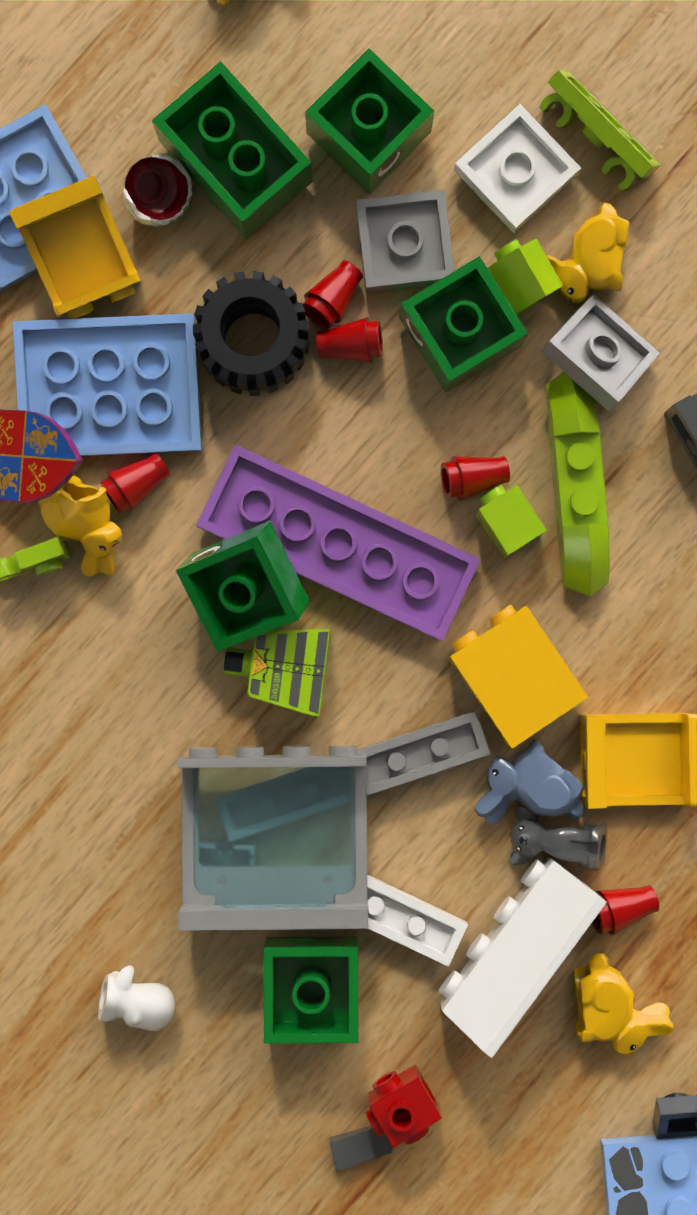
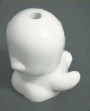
M126 966L120 972L114 971L107 974L100 992L98 1006L99 1021L107 1022L123 1018L126 1025L148 1031H159L165 1028L172 1020L175 1011V998L168 986L160 983H132L135 972L133 966Z

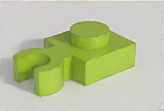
M56 537L14 552L15 555L1 558L0 583L27 572H35L37 577H42L63 569L61 562L72 558L67 541Z

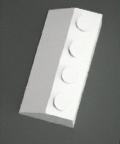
M548 855L545 856L542 862L536 859L531 863L521 878V882L525 884L514 899L508 896L502 902L493 917L497 923L487 936L483 933L477 936L466 953V956L470 958L460 973L453 970L439 989V993L442 995L439 1000L442 1012L491 1058L607 903L593 889Z

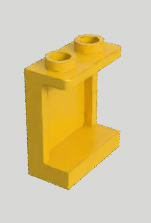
M95 175L9 210L12 220L22 235L53 303V309L57 316L67 313L69 319H76L95 311L91 303L92 301L108 295L111 303H114L136 293L133 284L141 280Z
M510 604L489 618L493 627L479 636L473 629L453 642L451 645L455 652L447 658L461 674L497 728V733L505 745L513 749L589 697L527 605L515 611Z
M579 714L580 782L584 785L580 798L586 808L596 809L607 808V806L685 805L697 807V714Z

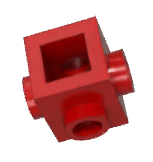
M416 1064L400 1074L392 1071L383 1075L372 1085L373 1090L369 1092L370 1109L366 1111V1116L376 1135L380 1138L386 1134L393 1148L402 1142H405L406 1145L417 1142L429 1132V1126L442 1119L439 1103Z

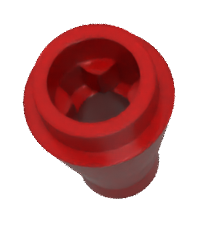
M341 261L336 269L304 294L305 302L303 307L306 316L313 323L325 329H329L333 323H340L358 283L363 278L361 271L351 262Z
M368 317L326 331H317L316 346L319 358H337L372 363L373 358L382 357L383 337L380 321H369Z
M155 453L146 459L108 472V478L102 481L100 485L106 488L108 499L115 509L121 513L128 508L133 511L171 474L161 457Z
M452 456L449 462L441 464L442 487L447 498L457 497L461 501L499 484L508 483L510 481L508 461L505 456L496 458Z
M651 885L640 888L596 891L607 903L593 920L592 925L598 934L608 932L610 935H614L647 915L658 912L660 906L655 890Z

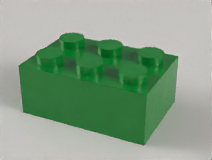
M221 61L152 120L159 142L172 157L182 163L191 178L245 239L249 238L313 182L312 162Z

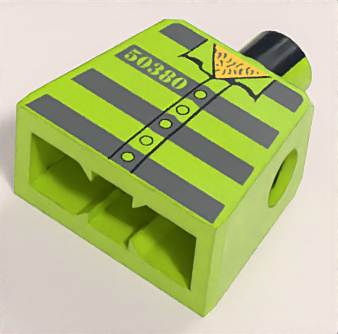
M330 629L270 631L254 638L253 650L229 647L226 649L224 674L249 677L247 694L249 697L319 717Z

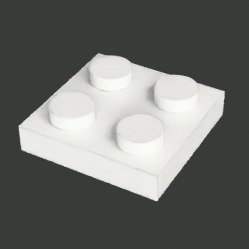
M519 104L455 163L453 170L499 219L515 233L579 174L581 167L529 112Z

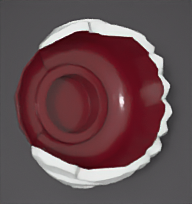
M155 154L151 157L140 159L129 168L125 177V188L122 193L126 211L131 218L143 225L159 226L167 225L171 221L176 222L177 218L183 215V211L189 207V201L193 194L191 176L178 159L168 154Z

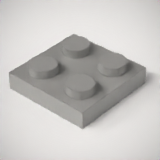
M445 190L356 200L366 293L428 286L455 271Z
M594 294L541 350L545 356L609 412L619 403L660 354Z

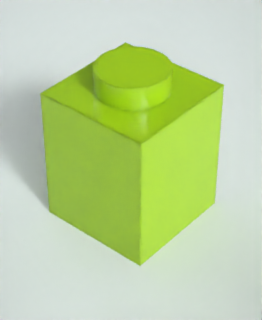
M537 238L522 246L517 239L510 242L494 253L497 262L488 267L489 272L516 314L563 286Z
M500 485L479 499L483 506L477 510L475 516L503 559L547 531L518 485L508 491L505 490L503 485Z

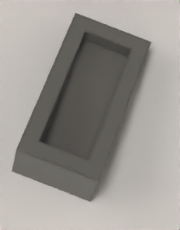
M372 1126L330 1137V1147L337 1171L392 1153V1147L386 1134L379 1138Z

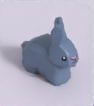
M533 739L526 750L516 755L512 762L502 756L492 759L487 774L489 791L478 801L475 807L477 815L484 817L486 823L490 825L499 822L509 803L515 800H519L534 814L549 817L568 815L571 819L579 820L584 814V803L580 799L584 785L568 770L563 769L545 754L544 747Z

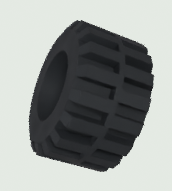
M244 271L234 273L235 281L228 283L225 277L216 282L217 291L213 293L208 289L202 296L204 305L203 307L197 305L194 313L197 323L193 324V336L196 340L195 346L208 373H211L215 381L221 386L226 384L230 386L232 392L241 394L242 390H247L250 396H260V390L268 389L270 394L278 390L277 385L284 381L286 385L294 379L293 373L295 370L300 371L305 363L304 355L305 353L308 354L309 348L308 322L302 302L299 303L297 301V294L290 286L287 289L283 288L281 279L272 276L270 281L265 280L264 272L258 271L253 272V278H245ZM261 314L272 319L278 326L279 335L276 342L269 350L260 355L243 356L235 353L227 346L226 334L229 327L235 320L244 315Z

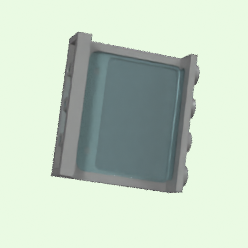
M310 746L283 747V755H264V747H236V755L217 756V747L189 748V756L178 758L177 768H182V907L178 911V931L368 929L366 754H357V746H329V754L310 755Z

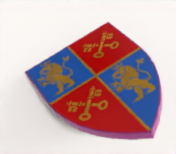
M0 409V500L36 502L50 497L71 479L83 462L77 447L67 432L56 421L46 415L24 410Z

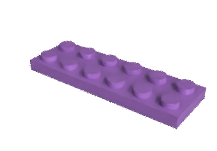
M236 444L196 525L198 528L225 540L271 520L296 574L441 642L445 638L481 560Z

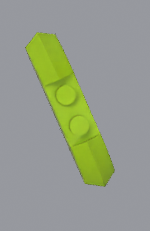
M562 372L546 384L545 397L561 576L564 587L591 596L609 583L610 574L609 527L599 420L595 399L565 372Z

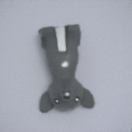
M518 806L515 808V816L518 822L511 830L510 841L514 849L509 859L511 864L523 865L529 862L532 857L544 851L559 860L578 862L580 866L593 870L601 869L607 844V824H585L581 829L560 827L546 830L538 822L536 815L527 807Z

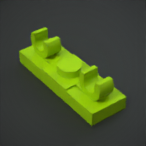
M558 70L547 82L557 93L546 96L539 108L543 112H548L556 102L561 103L564 108V114L555 124L558 128H564L571 124L577 113V117L585 124V127L582 129L583 134L598 148H602L605 144L619 155L607 160L601 171L606 175L613 171L617 165L625 168L626 178L617 187L620 191L633 186L637 179V174L641 178H647L660 167L661 164L569 71Z

